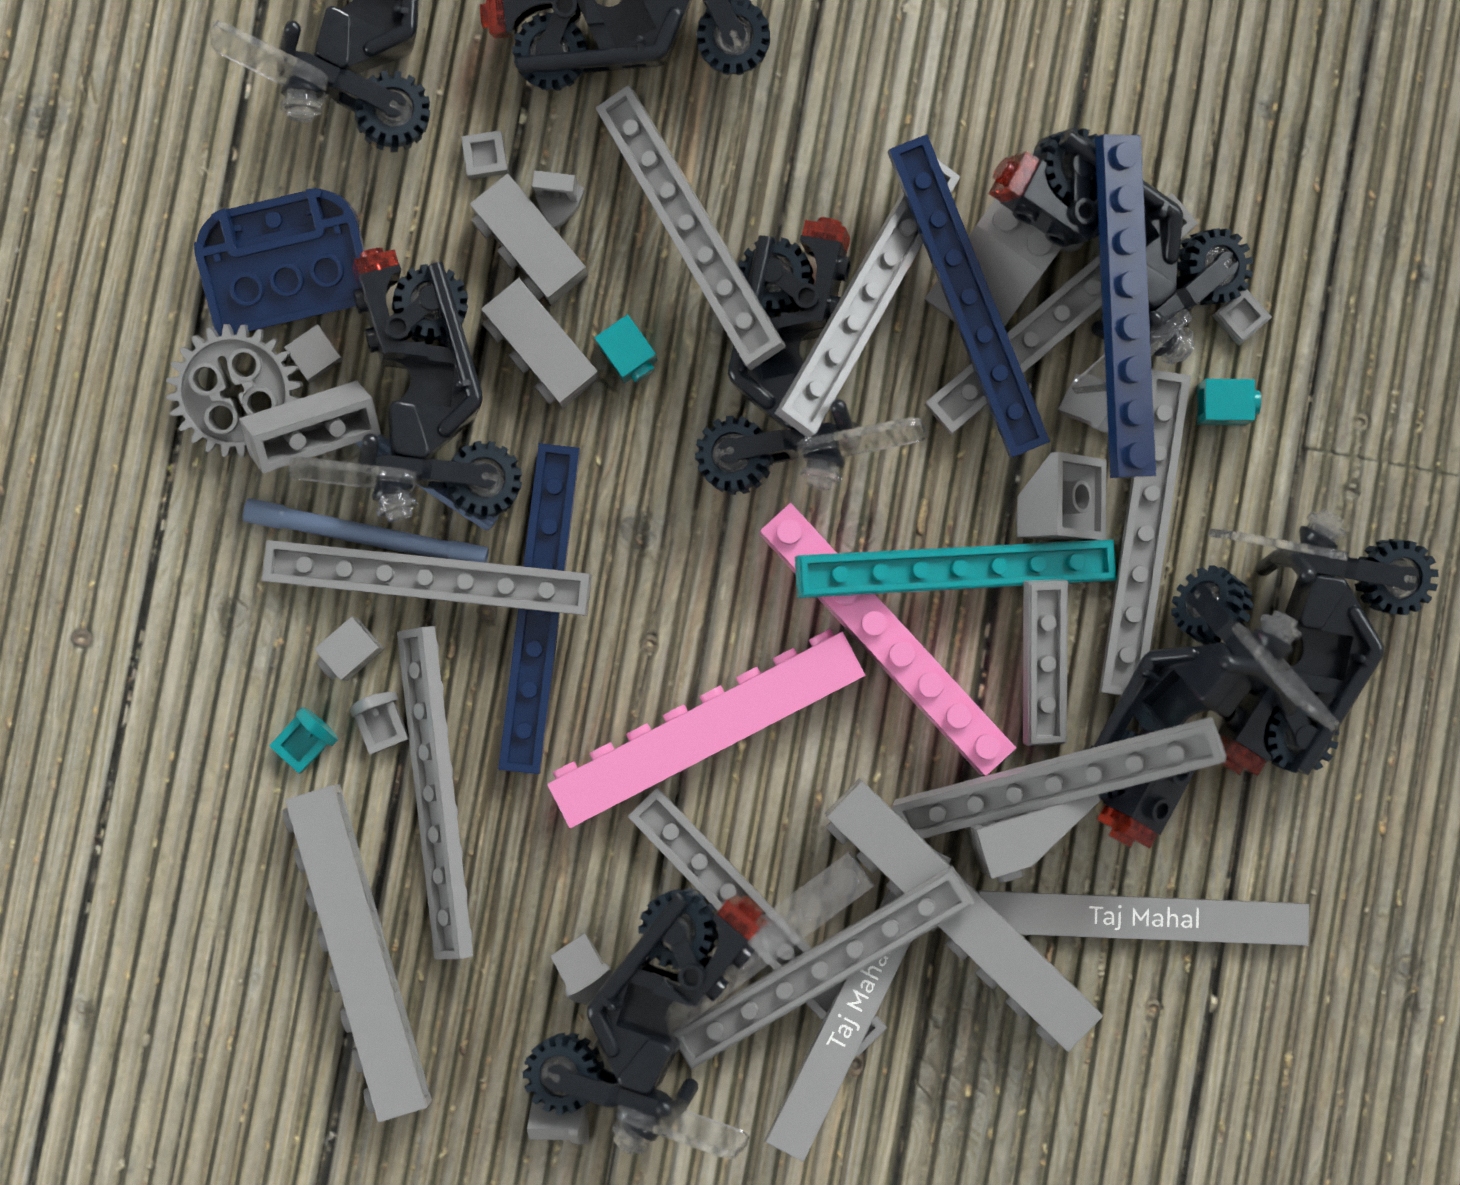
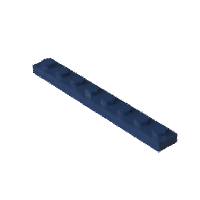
M928 134L889 149L887 152L1009 458L1049 443V437Z
M1103 134L1095 137L1110 478L1156 476L1141 135Z
M543 443L538 445L523 567L566 571L580 448ZM518 609L498 770L541 774L560 613Z

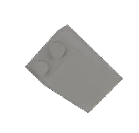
M1000 192L968 237L1005 326L1062 247L1047 240L1046 234L1033 225L1017 220L1013 216V212L1000 203L1004 196ZM937 280L924 301L954 321L940 283Z
M1099 795L967 827L979 871L991 879L998 878L999 883L1022 877V869L1032 867L1100 802Z

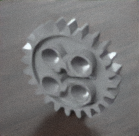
M223 324L222 336H219L213 327L207 328L208 341L205 342L198 335H194L191 338L196 349L192 350L187 347L179 349L186 360L185 362H171L170 365L180 373L179 377L166 379V382L177 386V392L167 395L166 399L179 402V407L175 408L170 414L171 416L183 415L186 420L179 427L180 431L190 428L195 430L191 438L192 443L205 438L207 439L205 450L207 452H211L217 444H220L223 457L229 456L232 447H236L239 457H244L247 454V445L239 418H242V412L237 398L228 397L226 394V390L231 388V382L220 365V356H224L227 360L228 371L234 385L242 384L244 392L239 394V400L247 415L257 413L252 406V398L256 392L262 391L268 394L272 401L271 408L301 399L292 395V390L303 386V383L291 381L290 375L299 368L298 366H285L284 361L291 353L290 351H284L277 354L274 351L279 342L277 338L265 344L263 343L264 330L258 329L252 337H249L247 325H241L237 335H234L231 325ZM244 352L249 353L256 360V369L250 376L243 375L237 368V359ZM204 367L211 368L217 374V385L212 390L203 388L199 383V372ZM225 406L232 412L233 422L229 428H222L216 424L214 412L217 407Z

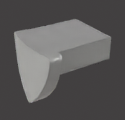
M534 171L532 188L536 193L537 202L546 220L557 230L574 215L583 199L585 191L579 185L575 175Z
M1076 374L1058 410L1066 417L1088 424L1096 430L1108 432L1106 384Z
M383 692L364 697L354 703L349 709L352 718L356 719L369 755L409 740L408 732L395 702L399 700L396 692Z
M585 933L550 956L567 987L564 991L568 999L577 1003L589 1004L612 975L610 967L607 963H603L591 939Z
M532 1101L527 1126L529 1140H570L573 1145L588 1144L589 1131L585 1105L575 1112L570 1113L567 1111L560 1115L556 1114L555 1109L548 1113L542 1110L545 1105L544 1103L540 1102L535 1105Z

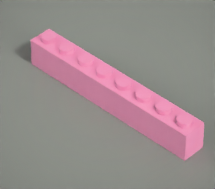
M791 503L765 525L759 533L795 574V556L837 553ZM875 594L817 597L980 775L987 776L1016 749L1012 742Z
M828 629L809 639L812 647L806 651L797 654L795 648H792L772 658L776 665L775 667L761 673L757 666L736 677L739 683L738 686L724 692L720 685L699 696L703 704L689 711L685 704L662 715L666 723L651 730L648 723L626 734L629 742L614 749L610 742L589 753L593 761L579 768L575 761L552 772L556 780L547 785L569 828L586 821L866 676L843 631L834 636L831 629Z

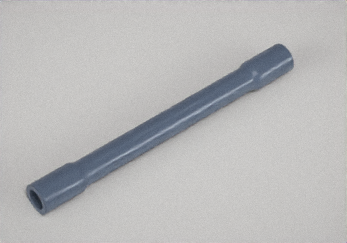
M252 498L247 499L243 511L244 522L277 529L287 528L418 556L487 563L489 547L456 540L446 541L291 509L281 504Z

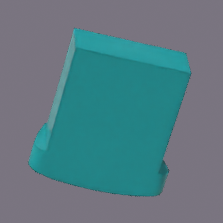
M301 706L296 712V717L269 746L300 774L305 771L328 745L333 746L338 741V737L319 716Z

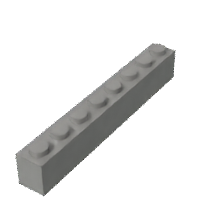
M860 777L825 812L826 817L831 821L826 828L842 844L850 840L860 850L856 857L873 874L880 869L890 879L886 886L897 898L951 867ZM959 875L975 901L974 905L931 930L934 932L940 927L950 937L946 945L961 960L964 961L970 956L980 966L976 974L992 990L999 985L1006 991L1010 997L1005 1002L1022 1019L1029 1014L1039 1024L1035 1031L1052 1048L1059 1043L1069 1052L1103 1015Z
M331 785L285 799L287 808L282 811L283 819L288 832L295 833L299 847L294 849L295 861L301 873L306 872L310 888L306 889L307 902L311 912L318 913L321 928L317 929L319 944L324 953L329 951L333 968L329 969L330 982L334 992L341 993L345 1008L340 1009L342 1024L347 1033L352 1032L356 1045V1048L352 1049L353 1062L358 1073L364 1072L368 1088L364 1089L366 1107L370 1114L375 1112L378 1123L425 1109L432 1102V1098L341 785Z

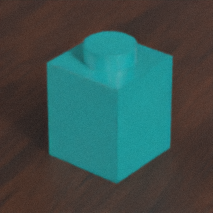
M628 314L594 337L596 345L624 384L631 379L637 383L655 370L652 364L657 361V355Z
M1206 378L1197 384V425L1245 426L1253 422L1255 415L1260 413L1261 393L1259 390H1255V379Z

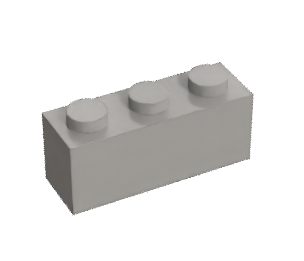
M508 173L470 203L476 215L471 219L472 223L486 239L493 235L502 246L497 250V253L511 270L518 266L527 276L523 283L537 300L544 297L552 305L588 276L586 266Z
M520 278L481 308L487 318L482 325L497 343L503 338L513 349L508 356L523 374L530 369L537 377L539 382L534 387L549 405L556 400L564 408L600 378L595 367Z
M357 380L239 418L249 455L262 473L362 441L363 437L369 433L376 436L381 434L373 399Z

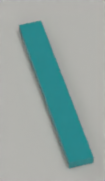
M1114 540L795 556L797 598L1023 586L1024 581L1064 579L1068 581V584L1117 580Z

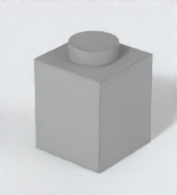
M352 616L314 648L321 657L316 663L330 679L333 680L338 677L342 681L350 680L385 649L360 619Z

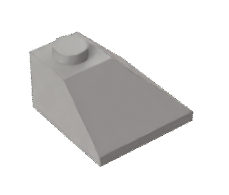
M1051 452L1017 496V537L1037 540H1106L1107 460L1063 452Z

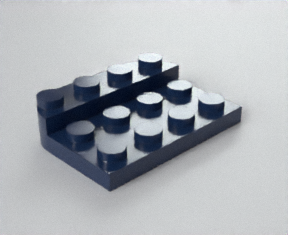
M305 189L306 191L230 209L224 208L211 214V217L201 227L197 242H194V253L213 326L219 336H222L223 324H230L234 335H237L241 325H247L249 331H254L356 307L353 290L358 289L359 275L364 273L369 264L358 224L360 222L354 208L344 197L323 189Z

